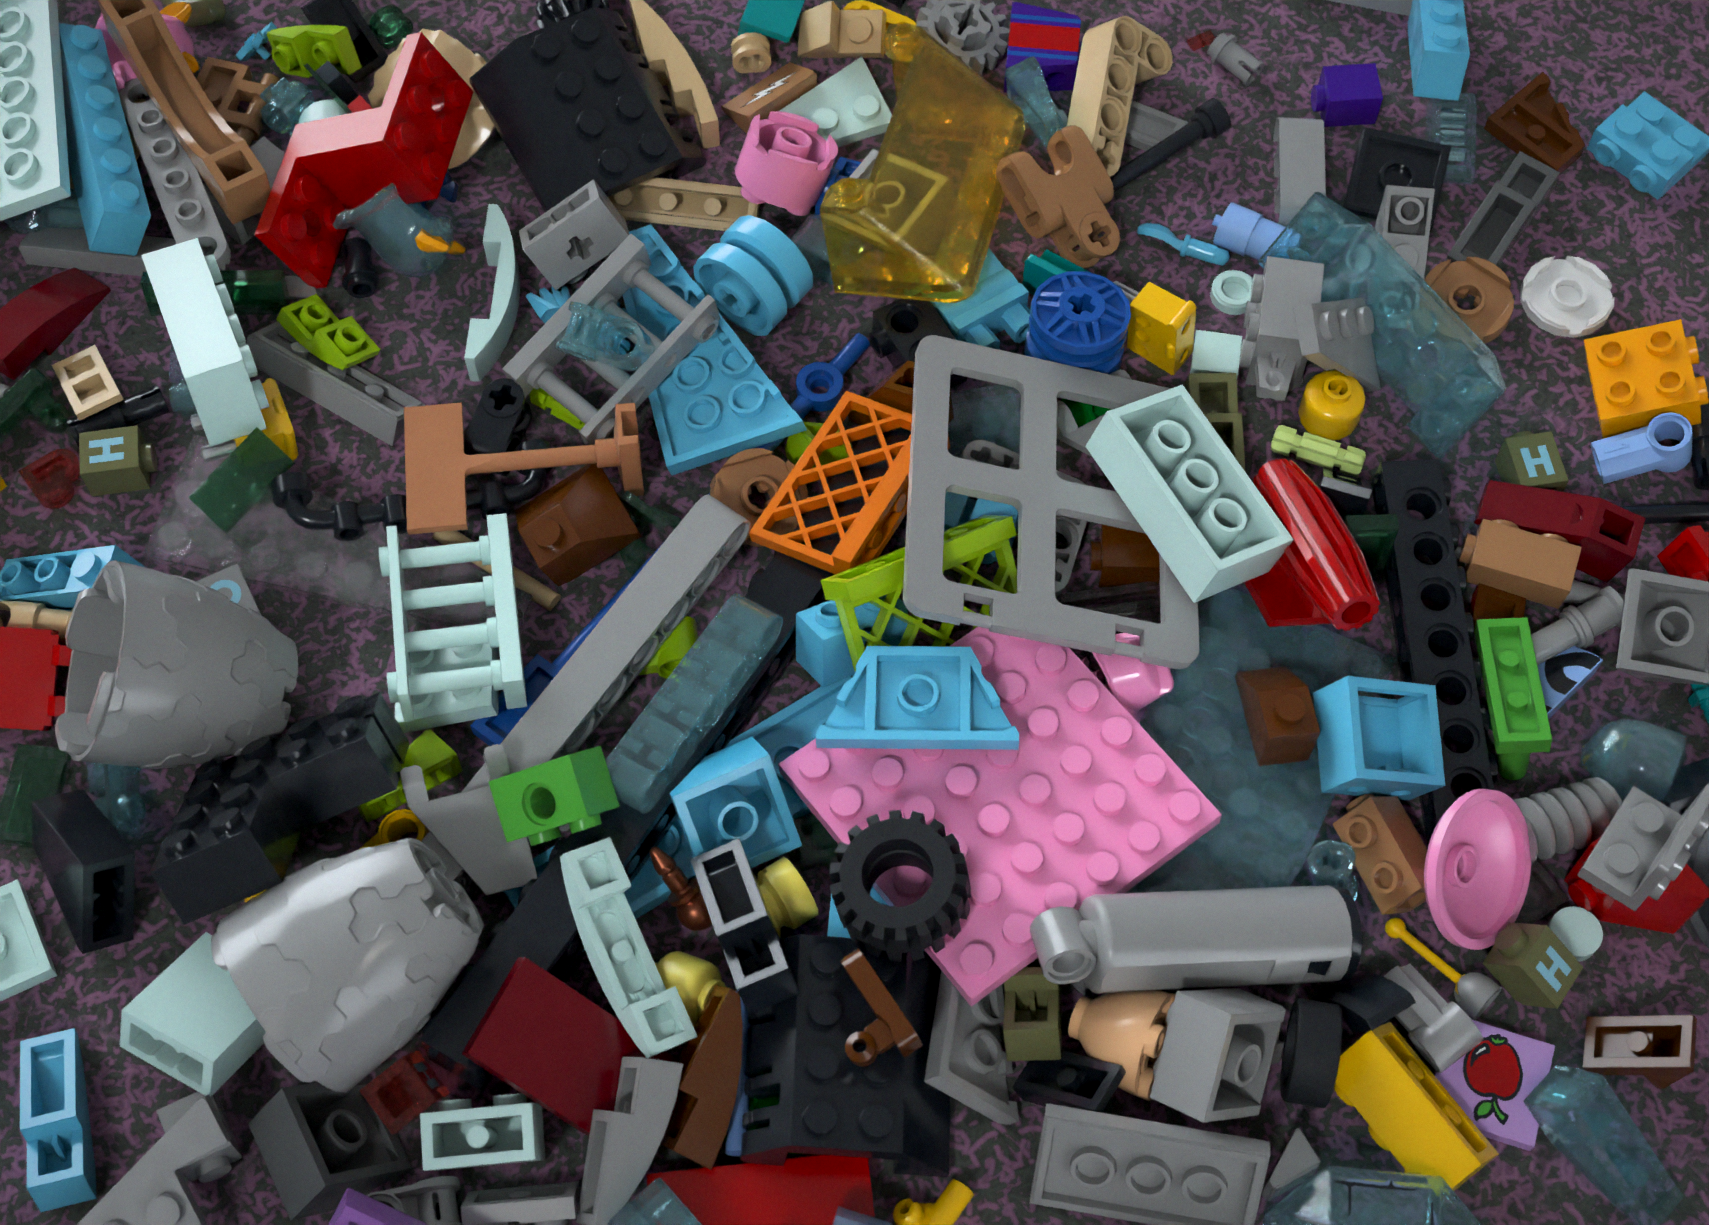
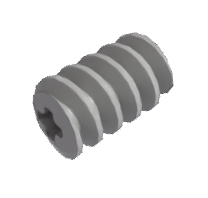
M1598 777L1587 778L1582 782L1570 783L1564 788H1552L1546 793H1534L1528 798L1523 797L1513 800L1520 808L1527 824L1531 864L1535 862L1537 857L1540 859H1550L1555 852L1567 854L1573 847L1576 849L1587 848L1591 842L1602 836L1622 804V800L1616 790L1607 781Z

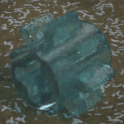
M282 77L276 84L271 83L260 94V98L267 103L260 110L264 122L273 131L281 134L288 132L291 136L295 125L299 124V117L304 109L315 103L314 96L306 85L298 81L288 82L285 77Z

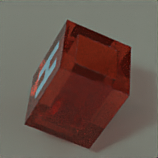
M419 1051L402 1056L359 1090L392 1135L409 1127L420 1118V1113H427L439 1101H442L451 1094Z

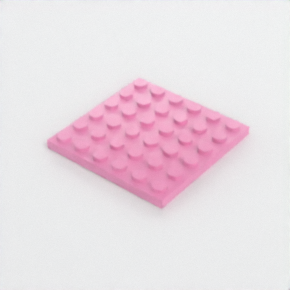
M976 627L949 647L972 648L982 666L984 678L992 684L1000 698V706L1008 721L1019 732V750L817 748L815 738L778 764L780 774L838 845L840 842L850 844L847 832L855 825L864 830L869 827L866 818L878 814L880 821L890 819L889 811L901 810L904 819H910L912 811L924 814L926 825H929L936 819L944 825L946 836L951 833L959 842L960 851L964 853L971 886V898H968L970 910L967 920L959 919L961 931L955 939L947 934L943 937L945 948L937 953L934 952L931 946L924 950L971 1007L1038 958L1030 934V925L1039 914L1051 908L1061 906L1079 910L1084 899L1095 894L1126 893L1218 825L1222 816L1217 808L1069 647L989 632V629ZM897 866L881 874L874 882L873 887L888 906L902 907L910 905L924 896L933 878L920 868Z

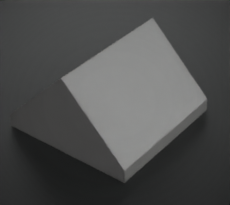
M1635 568L1629 569L1616 669L1641 680L1709 685V582Z

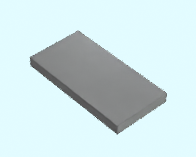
M1046 1103L1029 1203L1150 1225H1254L1271 1154L1270 1142Z

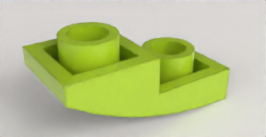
M300 25L272 29L266 33L272 47V58L285 74L310 78L328 60L341 74L350 75L361 68L347 27L337 25Z
M318 294L281 308L276 318L280 325L304 348L322 361L340 370H345L377 356L380 348L352 316L339 320Z

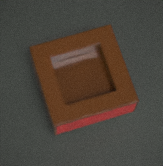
M1479 583L1472 594L1469 610L1473 617L1474 630L1476 620L1523 618L1526 598Z

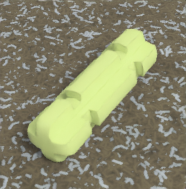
M1284 425L1278 426L1275 430L1271 442V450L1275 453L1289 456L1291 452L1297 454L1295 459L1331 470L1333 466L1340 468L1339 472L1356 477L1362 470L1366 458V452L1362 449L1349 445L1347 449L1340 448L1341 443L1307 432H1304L1303 436L1297 435V429Z

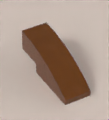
M715 985L694 1026L698 1037L686 1042L676 1062L683 1063L678 1091L684 1093L660 1143V1145L710 1170L726 1136L736 1101L742 1063L743 1025L740 995L731 988Z

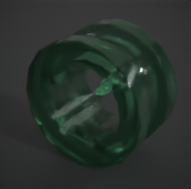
M393 4L386 5L377 10L371 17L368 25L381 46L388 50L399 45L403 38H406L407 35L413 32L411 20L404 15L398 6Z

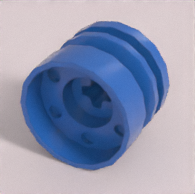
M1067 271L1048 278L1037 287L1031 301V314L1028 320L1029 329L1026 334L1024 347L1025 356L1105 374H1111L1121 369L1131 311L1129 300L1119 286L1106 277L1087 271Z

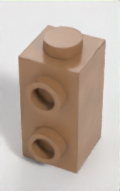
M1483 519L1475 535L1466 534L1458 561L1466 563L1465 574L1466 582L1475 585L1481 583L1524 597L1526 600L1559 609L1571 591L1582 547L1570 544L1564 537L1556 534L1545 533L1539 535L1521 530L1518 525L1507 520L1496 519L1490 521Z
M1365 794L1351 801L1346 806L1348 813L1332 825L1383 915L1406 913L1415 909L1426 901L1424 867L1427 848L1397 796Z

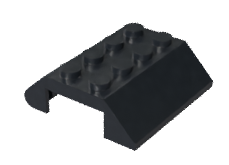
M593 7L516 38L469 79V83L545 212L593 179L606 196L609 197L673 168L671 178L676 180L701 168L706 163V159L698 145L691 143L693 137L689 130L671 128L678 121L680 115L675 107L670 106L672 102L654 71L648 69L649 63L646 58L641 55L627 53L636 45V41L632 34L627 33L628 28L617 11Z
M798 934L780 939L800 994L748 1016L749 1024H752V1026L748 1028L745 1074L750 1079L745 1081L744 1093L748 1097H752V1099L759 1100L779 1097V1104L755 1109L743 1114L742 1127L747 1132L742 1134L741 1160L753 1164L783 1166L788 1152L893 1160V1174L948 1177L950 1158V1096L924 1082L941 969L924 951L923 959L913 961L911 952L902 953L901 962L889 961L887 951L882 950L879 957L868 953L864 942L858 946L851 938ZM857 948L867 959L922 1042L920 1048L905 1058L897 1046L894 1045L883 1054H878L872 1064L861 1067L853 1064L845 1052L847 1038L855 1032H864L865 1027L877 1020V1017L840 962L841 959ZM862 1045L858 1047L857 1053L864 1052L867 1046Z

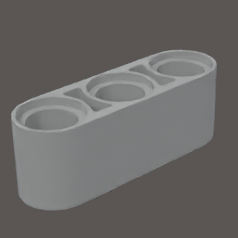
M1277 117L1273 142H1278L1276 153H1274V177H1278L1277 189H1274V212L1279 213L1278 224L1286 227L1292 226L1295 228V231L1322 232L1326 214L1324 121L1322 119Z

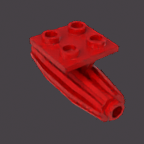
M1276 459L1266 462L1258 470V475L1254 476V485L1294 539L1269 572L1244 582L1269 627L1332 624L1336 629L1340 630L1342 628L1344 631L1363 627V624L1369 623L1373 619L1374 614L1378 613L1380 601L1362 551L1327 495L1294 461Z

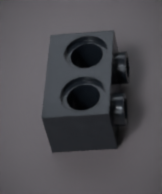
M922 289L873 311L872 332L869 333L870 343L879 358H888L893 366L892 373L908 360L915 362L916 349L924 337L936 335L956 340ZM900 331H907V332H910V333L903 334V333H899V332H900ZM955 374L950 375V388L966 382L967 377Z

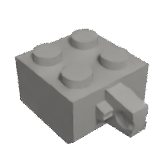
M1267 256L1263 275L1254 274L1250 301L1246 303L1243 320L1246 337L1242 340L1239 367L1247 368L1245 384L1256 385V396L1259 398L1285 401L1288 390L1292 391L1303 383L1304 370L1308 359L1304 358L1301 354L1293 307L1321 303L1324 264Z
M1240 988L1177 991L1175 1000L1167 1013L1168 1027L1161 1054L1154 1064V1082L1150 1098L1203 1123L1259 1116L1270 1066L1279 1063L1284 1042L1278 1040V1035L1286 1010L1283 1006Z

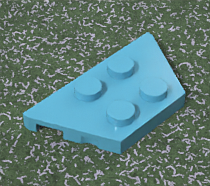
M867 646L855 665L856 672L854 676L845 682L836 697V706L824 725L820 724L816 731L817 748L1019 750V732L1008 721L1000 706V698L992 684L984 678L982 666L971 647Z

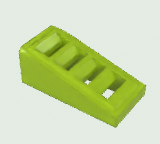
M431 729L425 730L409 745L404 764L401 765L402 769L414 765L419 766L423 773L427 791L462 772L455 751ZM399 778L396 790L357 806L363 819L370 822L407 803L401 778Z

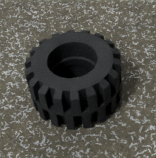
M901 810L889 811L890 819L880 821L878 814L866 818L869 827L861 830L855 825L847 832L850 844L839 843L835 850L838 863H831L829 875L832 881L830 889L841 923L844 928H847L850 938L858 946L864 942L867 952L876 957H879L882 950L887 951L889 961L901 962L902 953L911 952L912 959L915 961L924 958L923 949L931 946L934 952L937 953L945 948L943 937L946 934L955 939L961 931L959 919L967 920L970 910L968 898H971V886L965 856L960 851L959 842L952 833L946 836L942 823L934 819L929 825H926L925 817L922 813L912 811L910 819H904ZM897 866L917 867L933 878L924 896L907 906H886L870 896L871 888L877 878L885 871Z

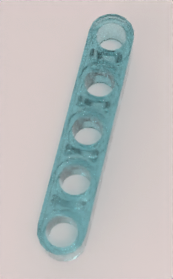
M739 593L733 594L725 602L607 757L606 764L619 801L642 814L649 812L656 805L777 641L783 625L781 615Z

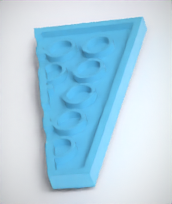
M650 224L629 232V234L634 235L646 246L652 264L648 272L695 308L704 299V292L685 271L678 258L654 227ZM638 287L629 288L623 294L627 314L662 342L681 323L680 320ZM720 313L719 324L712 337L704 343L699 342L648 396L666 467L672 476L732 456L740 451L755 448L807 430L803 420L783 398L779 389L766 376L752 354ZM635 344L641 366L649 355Z

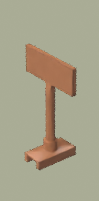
M462 402L404 407L408 535L468 530L466 477L470 474L597 463V468L618 466L625 497L644 495L635 403L615 404L614 438L596 439L594 445L477 455L465 454Z

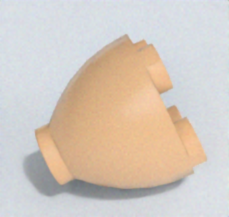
M1163 990L1106 993L1095 999L1082 996L1072 1012L1068 1035L1080 1040L1088 1057L1121 1065L1125 1069L1126 1074L1118 1086L1120 1089L1144 1100L1151 1101L1150 1093L1154 1082L1153 1068L1156 1059L1161 1054L1168 1027L1167 1013L1175 1000L1176 994Z

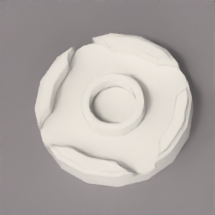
M1555 256L1548 257L1533 265L1522 282L1520 301L1526 315L1539 328L1557 336L1575 338L1590 335L1604 326L1614 307V298L1612 299L1613 295L1610 291L1612 285L1609 278L1596 265L1574 256H1567L1565 260H1554Z

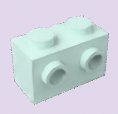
M522 1093L493 1096V1106L472 1108L471 1099L439 1101L438 1112L420 1113L423 1171H440L545 1160L542 1106L537 1103H527L526 1096Z

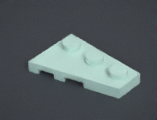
M862 56L780 110L802 116L819 125L817 134L826 141L830 134L838 147L895 129V120Z

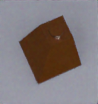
M597 463L585 465L515 510L518 531L539 569L558 587L576 579L642 537L604 469L597 468Z

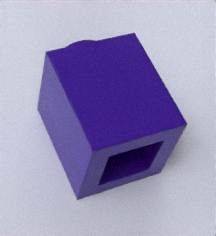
M1376 64L1323 66L1318 85H1313L1311 89V106L1313 112H1320L1321 119L1324 121V127L1376 123L1383 100Z

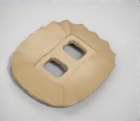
M421 29L419 32L424 34L473 90L469 79L484 64L471 50L442 30ZM406 38L402 39L397 50L389 54L385 64L374 73V87L368 94L372 108L381 107ZM475 91L448 169L459 167L475 155L490 138L495 128Z

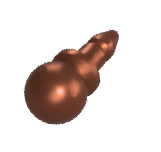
M658 847L651 848L650 856L654 869L658 875L662 876V880L671 891L668 902L671 906L677 907V916L681 924L693 931H702L712 926L697 878L688 880L680 867L676 866L675 860Z

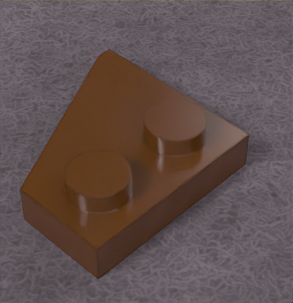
M1541 72L1490 115L1484 129L1516 154L1521 151L1561 174L1581 157L1586 145L1578 130L1570 124L1569 114L1563 103L1556 104L1548 89L1551 83L1548 75Z

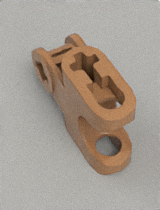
M1069 125L1056 131L1047 145V152L1054 167V175L1042 170L1030 153L1021 151L1010 154L1000 160L996 168V177L1025 230L1035 238H1042L1050 234L1061 257L1083 269H1088L1094 266L1099 259L1108 257L1118 248L1120 232L1104 206L1112 200L1114 195L1111 178L1083 130L1076 125ZM1102 231L1105 232V235L1101 238L1097 236ZM1079 245L1081 248L1074 252L1073 248Z

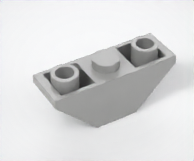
M1386 185L1373 231L1369 266V308L1373 313L1375 326L1418 329L1435 189Z

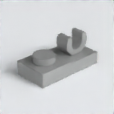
M579 1181L468 1191L461 1205L462 1225H517L516 1221H519V1224L567 1225L568 1219H576L580 1200Z

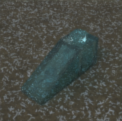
M1556 1064L1524 1099V1104L1550 1142L1635 1225H1660L1683 1199L1684 1196L1603 1075Z

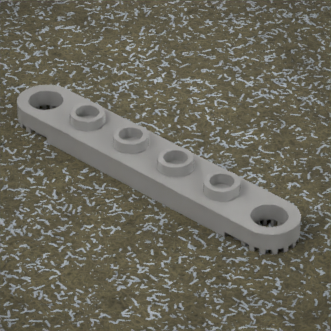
M138 78L132 79L125 84V89H121L119 92L121 105L176 244L198 238L202 251L205 246L207 249H210V246H212V249H216L213 254L219 270L224 271L226 269L225 265L230 263V248L199 173L152 99L150 98L142 103L134 102V100H138L137 96L141 98L143 97L142 93L145 96H148V93Z

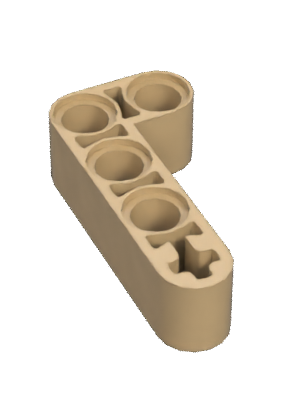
M1128 16L1118 17L1090 28L1085 32L1067 126L1076 125L1083 130L1109 176L1115 175L1121 164L1135 84L1166 74L1171 69L1173 58L1168 43L1162 37Z

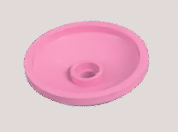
M1475 789L1465 793L1442 815L1428 845L1424 867V889L1428 909L1441 934L1450 943L1461 948L1481 950L1494 945L1497 935L1505 929L1508 922L1514 923L1525 901L1531 875L1528 828L1520 808L1508 795L1490 789Z

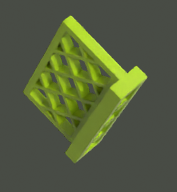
M983 515L945 530L942 572L944 573L945 570L951 568L962 574L959 583L972 585L974 581L986 589L1016 594L1017 569L1009 538L1017 535L1012 516ZM905 547L820 580L826 600L835 601L855 672V665L867 646H891L880 640L891 615L908 624L898 646H912L918 630L935 639L932 646L945 647L947 645L949 647L956 642L949 638L954 624L942 622L939 631H936L922 623L924 618L913 614L910 616L895 608L903 589ZM995 550L999 568L993 582L977 574L984 555ZM968 561V564H967L966 567L963 566V565H961L962 563H965V562ZM886 595L884 601L879 599V597ZM867 602L880 608L870 634L859 629L854 611L855 607ZM983 604L979 614L989 615L990 605ZM965 606L963 608L964 611L974 612Z

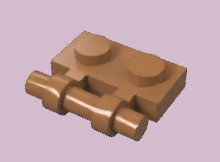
M207 57L197 77V81L229 127L250 146L252 140H258L263 130L261 122L267 109L272 110L278 99L276 91L280 80L274 74L265 73L260 83L251 81L252 74L248 65ZM241 101L250 102L245 113L236 112Z

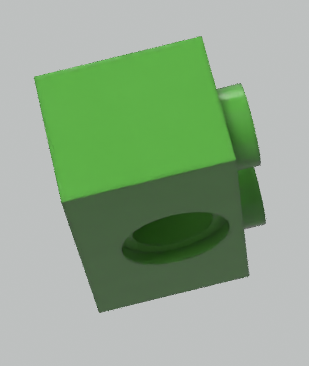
M601 745L488 781L507 843L527 836L531 846L562 837L559 826L569 824L571 834L602 824L599 813L620 807Z

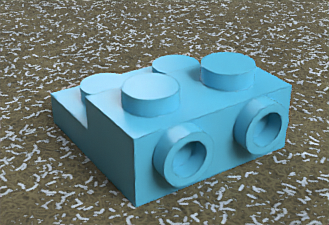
M1644 91L1629 106L1626 107L1622 104L1595 129L1587 149L1593 153L1595 159L1600 164L1611 166L1627 177L1636 190L1648 192L1659 200L1709 153V136Z

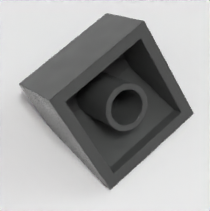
M369 1075L347 1093L333 1091L319 1082L281 1088L248 1123L290 1220L331 1212L339 1205L347 1187L365 1194L412 1169L410 1161Z

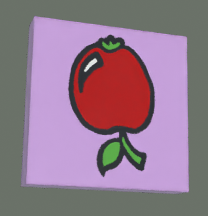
M1472 1020L1481 1032L1483 1041L1441 1074L1433 1070V1074L1486 1138L1531 1151L1535 1147L1555 1045Z

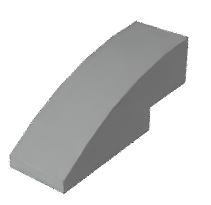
M622 1056L614 1111L593 1109L576 1223L584 1225H609L628 1202L649 1169L665 1135L676 1102L683 1063Z

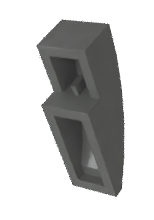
M1519 151L1499 182L1496 181L1447 255V259L1455 262L1466 261V257H1479L1499 267L1555 189L1560 172Z

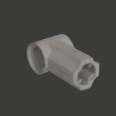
M1411 964L1402 967L1396 966L1383 976L1409 991L1415 999V1004L1394 1017L1409 1032V1038L1421 1056L1438 1073L1441 1074L1483 1041L1481 1032L1465 1011L1453 1001L1447 1003Z

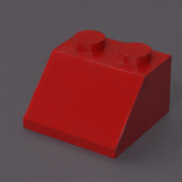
M1600 837L1589 845L1564 879L1569 885L1568 892L1573 902L1578 907L1591 911L1599 921L1671 934L1680 930L1709 898V888L1686 863L1678 877L1674 881H1670L1657 901L1648 896L1637 910L1633 911L1577 876Z

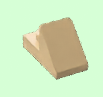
M827 1L800 13L798 57L860 58L862 56L863 58H884L886 13L883 10H840L833 1Z

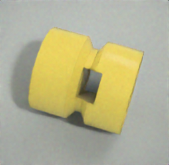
M783 857L758 872V885L779 938H781L782 926L796 929L819 915L817 905L808 886L795 866L787 858Z

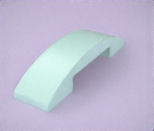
M488 204L483 245L488 266H497L490 318L470 319L464 357L470 381L480 382L499 359L511 336L519 307L520 276L509 225L498 204Z
M608 837L561 855L560 861L565 888L584 949L610 1005L637 1047L646 1058H650L698 1037L676 986L666 990L624 892L631 887V883L611 838Z

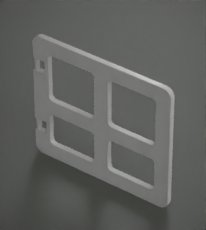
M936 335L924 337L916 349L914 365L903 602L907 610L920 618L954 625L962 623L987 628L989 632L1109 656L1116 654L1140 659V662L1173 669H1186L1191 666L1199 655L1198 602L1193 603L1160 554L1161 623L1159 624L1064 605L1055 597L1057 515L1145 533L1116 491L1065 481L1057 475V398L1115 409L1171 388ZM955 374L1013 387L1020 392V458L1018 470L958 458L949 453L947 446L950 375ZM947 492L1009 504L1017 509L1018 558L1016 594L952 582L944 577L942 569L945 495ZM964 600L990 605L989 615L964 611ZM1115 631L1140 636V646L1117 642Z

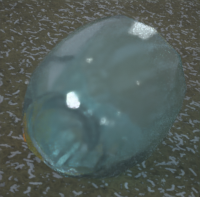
M1626 718L1613 720L1600 725L1589 742L1582 746L1581 764L1588 771L1591 778L1598 777L1607 781L1616 790L1622 802L1634 786L1664 804V799L1669 792L1671 784L1684 765L1687 735L1643 720Z

